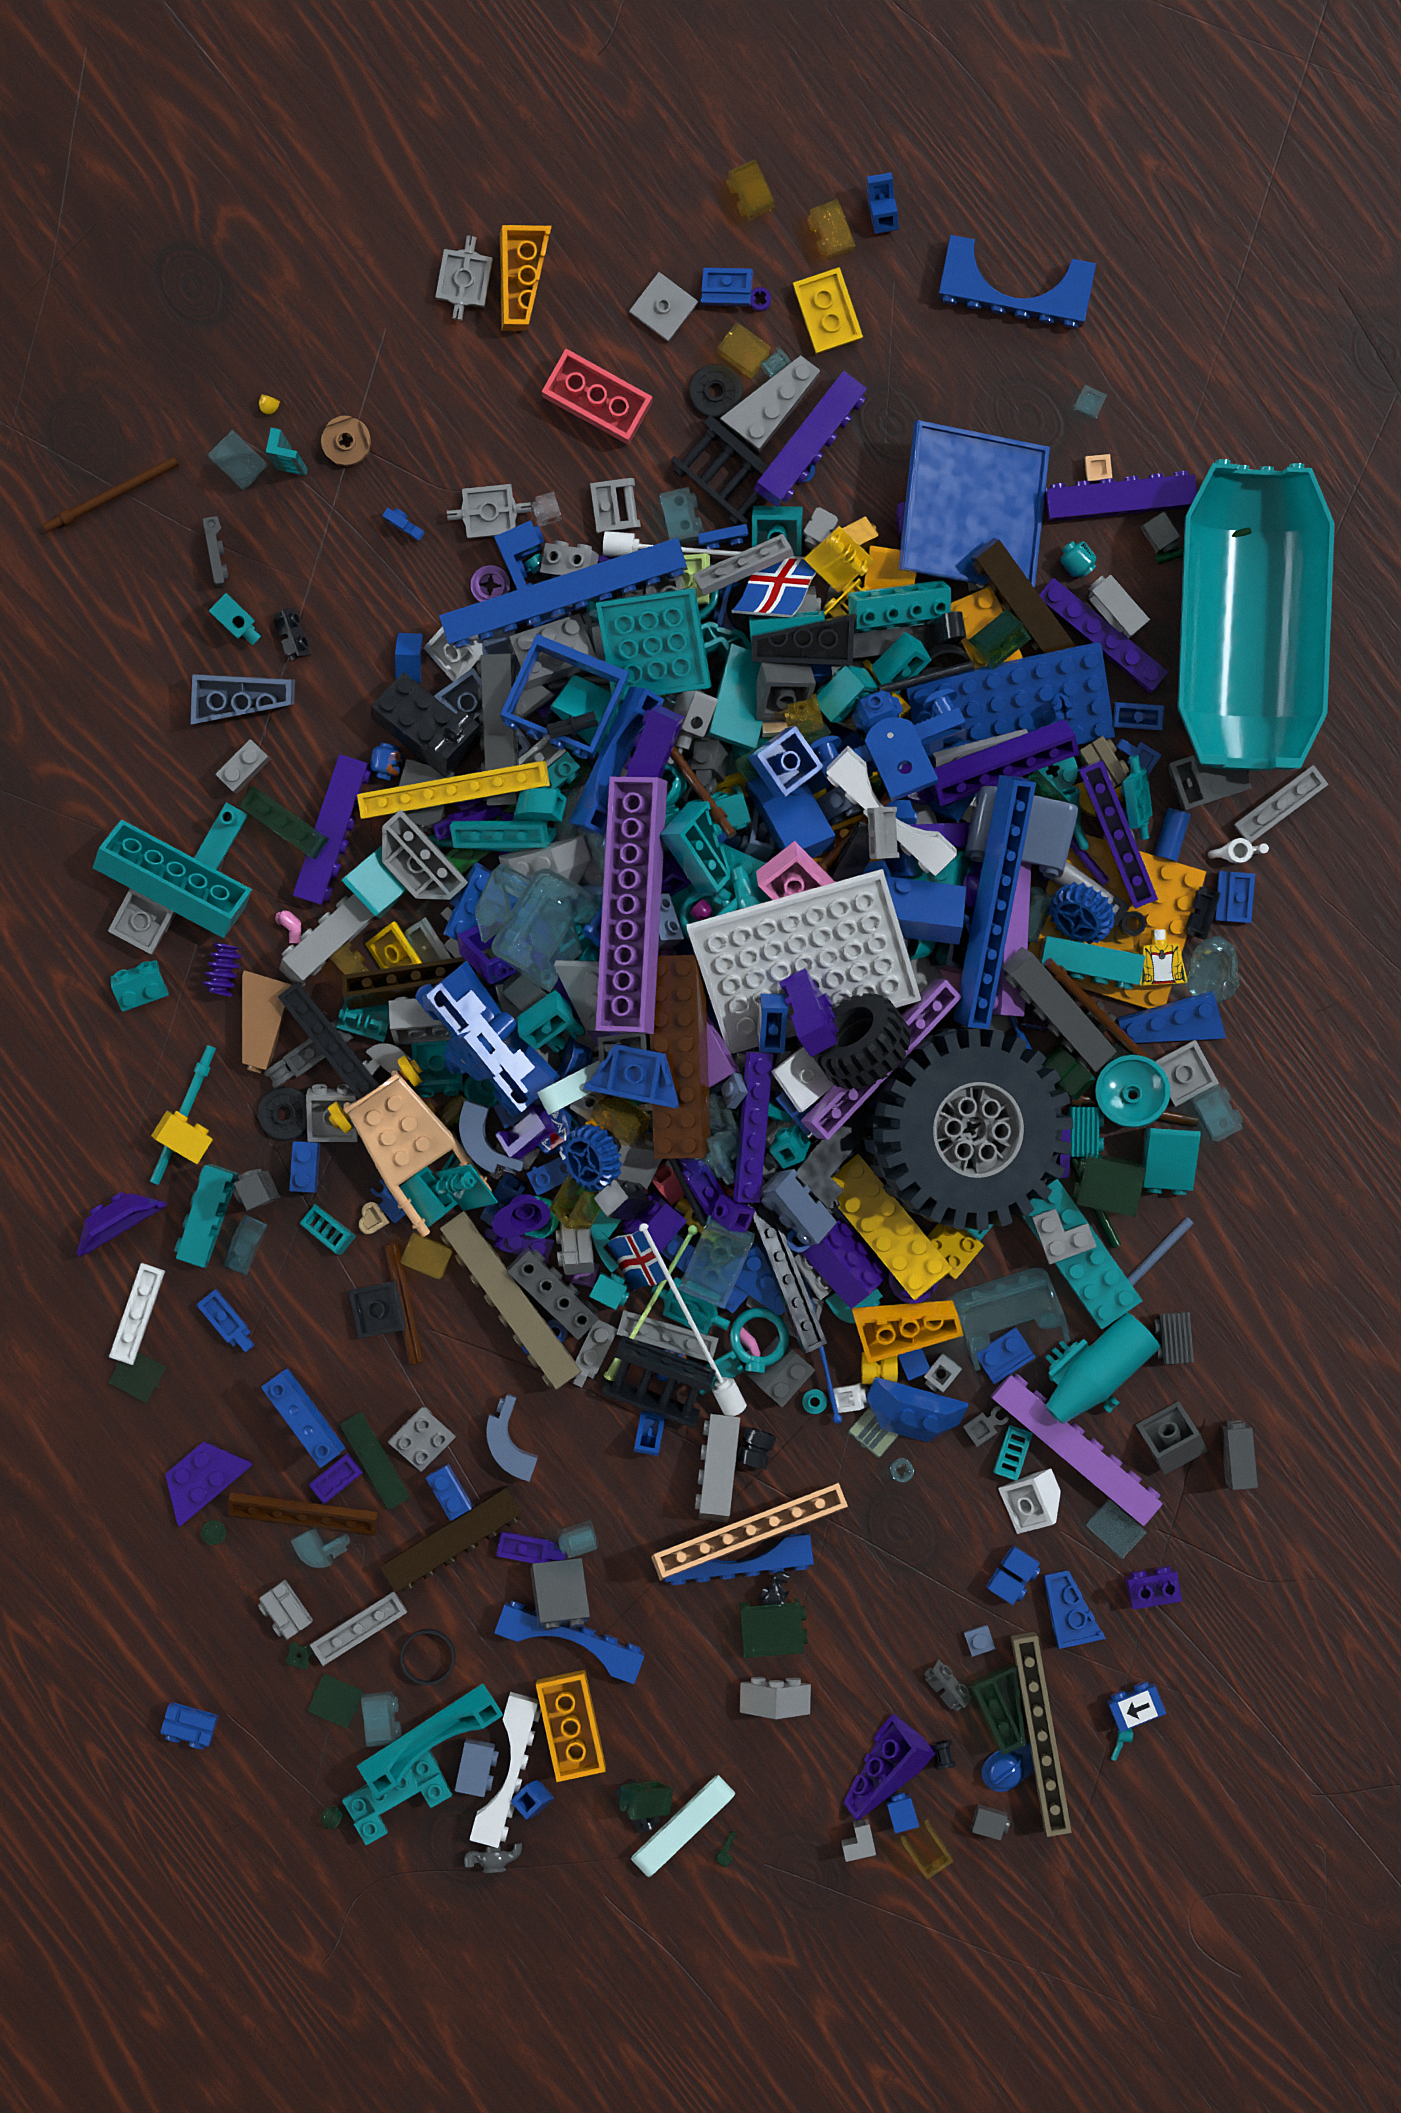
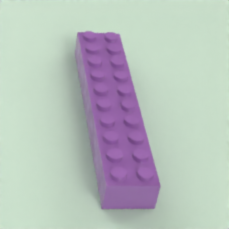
M610 777L596 1031L654 1034L664 841L660 834L665 829L667 781L658 777Z

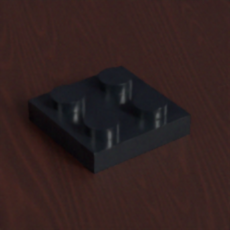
M397 1280L348 1291L359 1339L407 1329Z

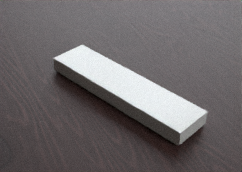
M144 1263L140 1264L109 1356L110 1358L134 1365L165 1270Z

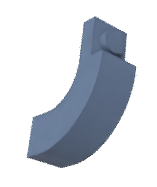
M468 1099L465 1100L460 1115L459 1131L463 1146L472 1160L492 1173L496 1172L498 1164L502 1165L501 1169L506 1172L516 1174L517 1170L522 1171L525 1159L509 1158L508 1154L498 1151L489 1143L485 1133V1124L490 1107Z
M508 1393L506 1399L500 1398L496 1410L500 1412V1416L491 1413L489 1415L487 1441L494 1459L505 1471L517 1478L530 1482L538 1455L519 1449L510 1439L508 1423L517 1396Z

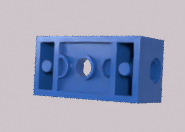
M530 520L494 536L517 590L532 585L531 582L525 583L524 578L528 576L521 560L543 551L541 544L545 543L539 526L533 527ZM574 607L565 609V614L551 618L550 615L541 617V622L533 624V627L536 628L572 616L571 611L575 609Z

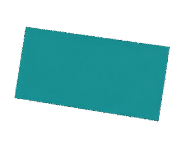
M734 644L729 646L716 697L718 702L711 717L707 736L754 751L757 747L763 720H757L756 681L761 662L751 661V650Z

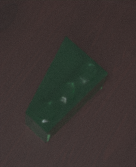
M1009 1663L967 1683L995 1747L1002 1755L1026 1745L1020 1705V1689L1018 1687L1017 1665Z

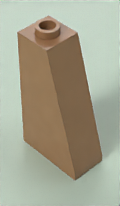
M243 971L242 1063L248 1065L247 1070L262 1073L263 1069L267 1070L270 1068L287 1008L278 996L292 986V984Z

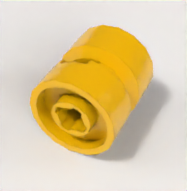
M862 1352V1384H872L875 1377L897 1383V1355L868 1364L865 1352Z

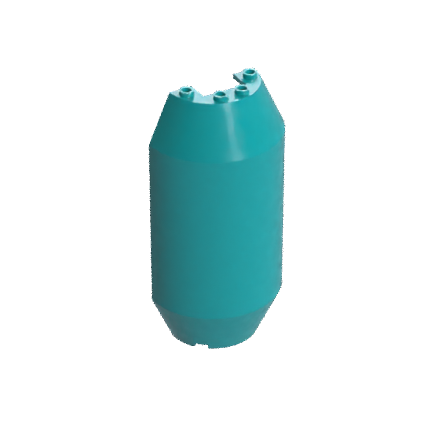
M1218 459L1215 460V463H1212L1185 516L1177 709L1201 766L1242 771L1300 769L1328 713L1335 523L1312 468H1304V464L1292 463L1282 471H1274V467L1261 466L1259 470L1249 469L1250 466L1230 464V460ZM1249 527L1252 533L1241 537L1231 536L1233 532Z

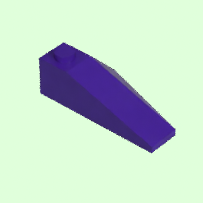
M894 1714L890 1716L876 1733L874 1738L876 1743L871 1753H867L864 1758L866 1764L861 1774L855 1777L843 1802L857 1821L917 1775L935 1755L923 1736Z

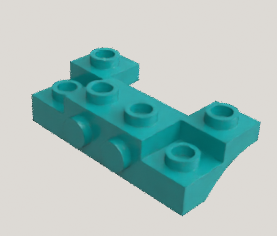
M428 1750L412 1764L397 1786L379 1798L375 1797L366 1784L344 1797L342 1801L354 1820V1826L365 1845H368L388 1833L380 1814L420 1791L430 1808L451 1797L453 1793L443 1777L431 1750Z

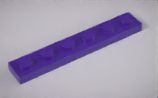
M746 1052L744 1083L748 1094L742 1100L733 1199L737 1203H760L773 1053Z

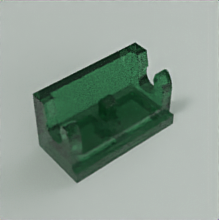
M658 1780L620 1785V1811L626 1810L628 1802V1818L632 1820L670 1815L674 1788Z

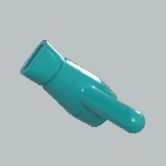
M1073 786L1060 790L1062 802L1078 807L1073 833L1079 848L1084 851L1088 849L1089 844L1081 826L1080 790L1078 787Z
M743 866L731 870L735 898L716 916L736 911L738 908L740 910L761 904L759 895Z

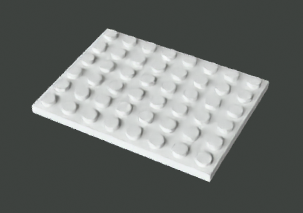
M883 869L687 924V931L724 1042L730 1054L758 1047L760 993L786 994L780 987L779 982L806 968L822 994H828L834 1008L840 1005L841 1001L850 1000L855 995L862 996L863 993L882 995L888 998L895 1008L921 1001ZM792 1005L788 1006L786 1038L797 1036L791 1019V1015L794 1014Z

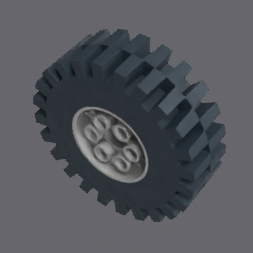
M960 1027V1029L942 1028L936 1030V1035H926L884 1080L882 1088L876 1089L867 1099L875 1102L876 1107L874 1114H864L863 1126L873 1128V1138L864 1140L865 1149L867 1152L876 1154L877 1162L871 1164V1168L876 1176L886 1179L887 1183L883 1186L889 1196L901 1199L900 1206L909 1212L921 1215L922 1219L957 1229L988 1230L989 1224L1006 1226L1013 1223L1011 1218L1013 1214L1026 1216L1031 1213L1034 1208L1030 1201L1033 1198L1045 1200L1052 1192L1045 1185L1047 1179H1060L1063 1175L1065 1168L1056 1164L1058 1154L1070 1155L1072 1143L1061 1140L1062 1130L1073 1129V1117L1061 1114V1106L1070 1104L1067 1092L1055 1089L1054 1084L1061 1080L1055 1069L1042 1066V1063L1047 1058L1041 1052L1026 1049L1027 1042L1018 1037L1005 1036L1004 1032L970 1027ZM973 1089L979 1090L977 1101L973 1099ZM964 1100H966L968 1106L962 1112L961 1104ZM990 1102L992 1109L989 1114H986L984 1107ZM945 1104L953 1111L950 1115L941 1112ZM952 1121L954 1123V1127H952L950 1129V1133H948L947 1125L949 1124V1122ZM966 1123L972 1124V1125L968 1128V1132H964V1129L967 1128V1124H966ZM999 1125L998 1136L996 1137L995 1128ZM946 1139L951 1141L944 1148L940 1149L939 1141ZM960 1144L964 1148V1153L961 1156L957 1153ZM986 1145L988 1147V1154L983 1158L981 1149ZM972 1157L973 1166L967 1167L968 1159Z

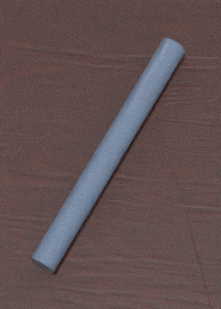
M1188 1217L1130 1274L1127 1279L1132 1286L1194 1224Z

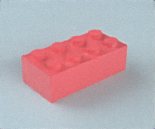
M565 349L542 390L543 398L628 445L653 403L651 395L568 349Z

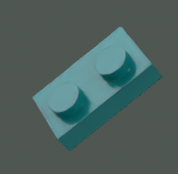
M157 960L142 962L135 968L120 970L110 977L111 988L122 1012L169 995L159 971Z

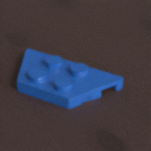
M614 1044L608 1053V1057L605 1061L601 1062L596 1069L597 1072L584 1086L585 1090L679 1108L677 1094L665 1053Z

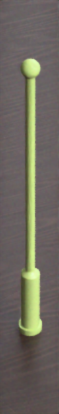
M689 1226V1233L668 1268L670 1275L690 1239L698 1232L697 1226ZM667 1279L660 1282L629 1338L634 1339ZM614 1358L608 1371L604 1373L606 1379L614 1381L621 1359Z

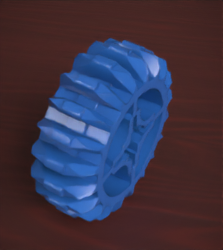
M1076 882L1070 885L1066 883L1057 890L1050 900L1048 912L1051 915L1050 921L1056 923L1055 929L1063 932L1062 936L1068 935L1071 941L1076 939L1080 943L1085 941L1087 944L1092 942L1098 943L1107 937L1114 926V916L1116 913L1112 910L1114 905L1108 903L1109 897H1103L1101 891L1097 892L1093 889V885L1086 887L1084 882L1080 885Z
M587 1124L575 1128L566 1136V1141L563 1142L564 1150L561 1151L565 1156L562 1162L567 1164L568 1168L566 1171H570L571 1179H576L577 1186H583L585 1191H600L607 1185H611L614 1179H618V1175L622 1173L620 1167L623 1163L619 1160L622 1154L618 1153V1145L613 1143V1136H608L607 1130H601L599 1125Z

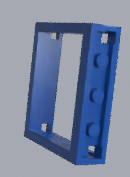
M536 634L500 713L501 720L510 729L517 730L520 728L527 731L526 734L534 739L540 740L542 737L549 740L550 745L563 750L566 747L573 750V754L579 758L587 759L589 757L594 759L630 679L629 672ZM541 652L617 684L590 746L566 736L550 739L546 728L513 715Z

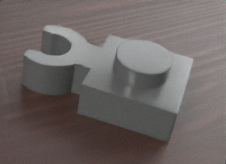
M999 1405L992 1408L988 1417L981 1412L963 1425V1428L977 1447L997 1433L994 1428L995 1425H1003L1009 1420L1007 1416L1003 1419L996 1418V1412L1002 1409Z

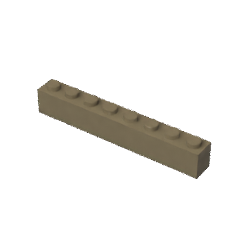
M463 1211L440 1228L443 1232L440 1236L448 1248L453 1246L458 1253L455 1255L456 1260L463 1268L465 1266L469 1268L472 1273L469 1277L477 1288L482 1286L487 1293L484 1295L485 1300L492 1308L494 1306L498 1308L501 1313L498 1316L506 1328L511 1326L516 1333L513 1335L516 1343L521 1348L525 1346L530 1354L527 1357L535 1368L540 1366L545 1373L542 1378L549 1388L554 1386L557 1390L580 1374L582 1370L518 1282L507 1272V1267L468 1213Z
M1036 1632L1011 1635L1044 1832L1047 1837L1072 1833L1038 1636Z

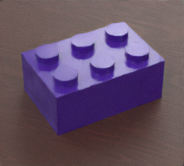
M841 1217L819 1244L811 1245L802 1253L850 1309L868 1297L888 1276L889 1272L885 1265L869 1250L867 1244L862 1242L851 1226Z

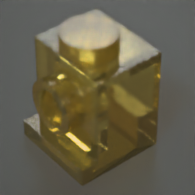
M812 694L811 699L787 705L788 711L784 712L787 727L796 726L801 734L824 729L816 694Z
M350 942L345 943L330 957L344 974L369 971L363 964L366 959L356 949L353 952L350 950L353 947Z

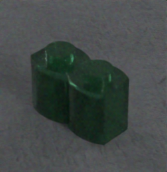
M1059 1044L1046 1056L1047 1059L1042 1063L1043 1067L1055 1069L1058 1072L1061 1080L1055 1083L1059 1086L1057 1090L1067 1092L1069 1098L1071 1097L1074 1101H1077L1096 1081L1095 1077Z

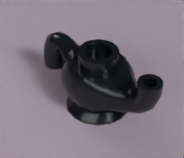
M783 1571L774 1573L772 1583L769 1587L764 1585L760 1593L759 1599L762 1600V1608L760 1610L753 1608L750 1614L751 1617L763 1618L775 1610H778L779 1613L781 1612L789 1591L784 1590L782 1584L787 1583L790 1574Z

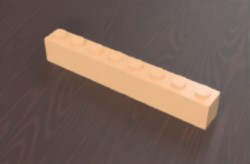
M837 1483L656 1553L651 1558L659 1579L663 1580L841 1511L848 1507L840 1485Z

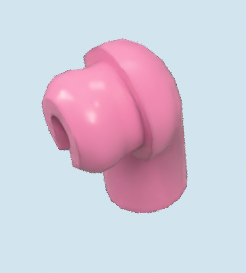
M283 910L278 912L275 916V921L278 925L281 924L289 930V943H300V920L290 911Z
M742 1327L740 1342L748 1349L746 1351L748 1354L760 1357L761 1353L755 1338Z

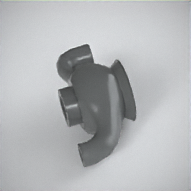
M515 1843L513 1850L510 1852L501 1850V1845L498 1848L488 1845L486 1846V1851L483 1852L469 1851L464 1857V1867H474L475 1863H479L484 1868L482 1871L484 1873L506 1871L505 1866L520 1856L522 1843Z

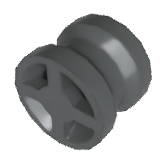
M284 1059L264 1072V1075L272 1080L274 1089L282 1086L295 1076L292 1071L287 1069Z

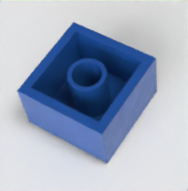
M796 726L785 728L747 757L775 798L786 797L824 768Z

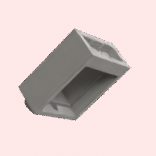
M1109 575L1106 579L1101 576L1089 588L1090 594L1087 596V599L1109 624L1128 639L1150 620L1112 575Z

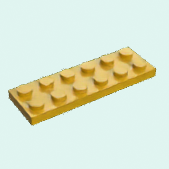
M859 1154L841 1167V1170L835 1176L831 1177L844 1190L839 1197H836L840 1203L838 1208L914 1301L953 1270L904 1208L900 1206L899 1202L886 1193L883 1189L884 1184Z

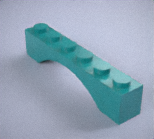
M481 1684L357 1765V1768L375 1797L379 1798L397 1786L412 1764L432 1747L455 1735L483 1729L502 1717L503 1714L485 1685Z

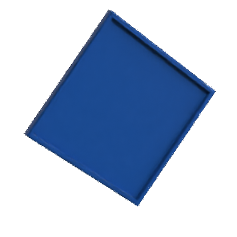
M920 420L914 421L898 570L986 586L988 583L984 575L979 576L972 567L974 561L970 556L991 539L996 538L1003 543L1035 588L1050 447Z

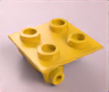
M840 526L804 558L838 593L858 575L863 576L868 571L867 567L874 561Z
M860 578L856 582L851 580L842 589L843 594L837 600L833 598L824 607L826 610L824 612L825 619L847 615L843 608L849 613V607L847 606L848 593L869 590L866 586L862 588Z
M939 1223L927 1236L953 1268L948 1275L954 1280L958 1278L984 1246L965 1229H957Z

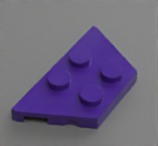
M204 1441L168 1471L165 1476L179 1527L253 1465L252 1461L245 1460Z

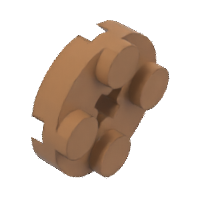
M339 416L332 419L326 425L321 437V445L325 455L334 464L345 467L354 466L368 456L371 436L365 424L351 416ZM343 435L353 438V441L347 448L345 445L339 444L343 440Z

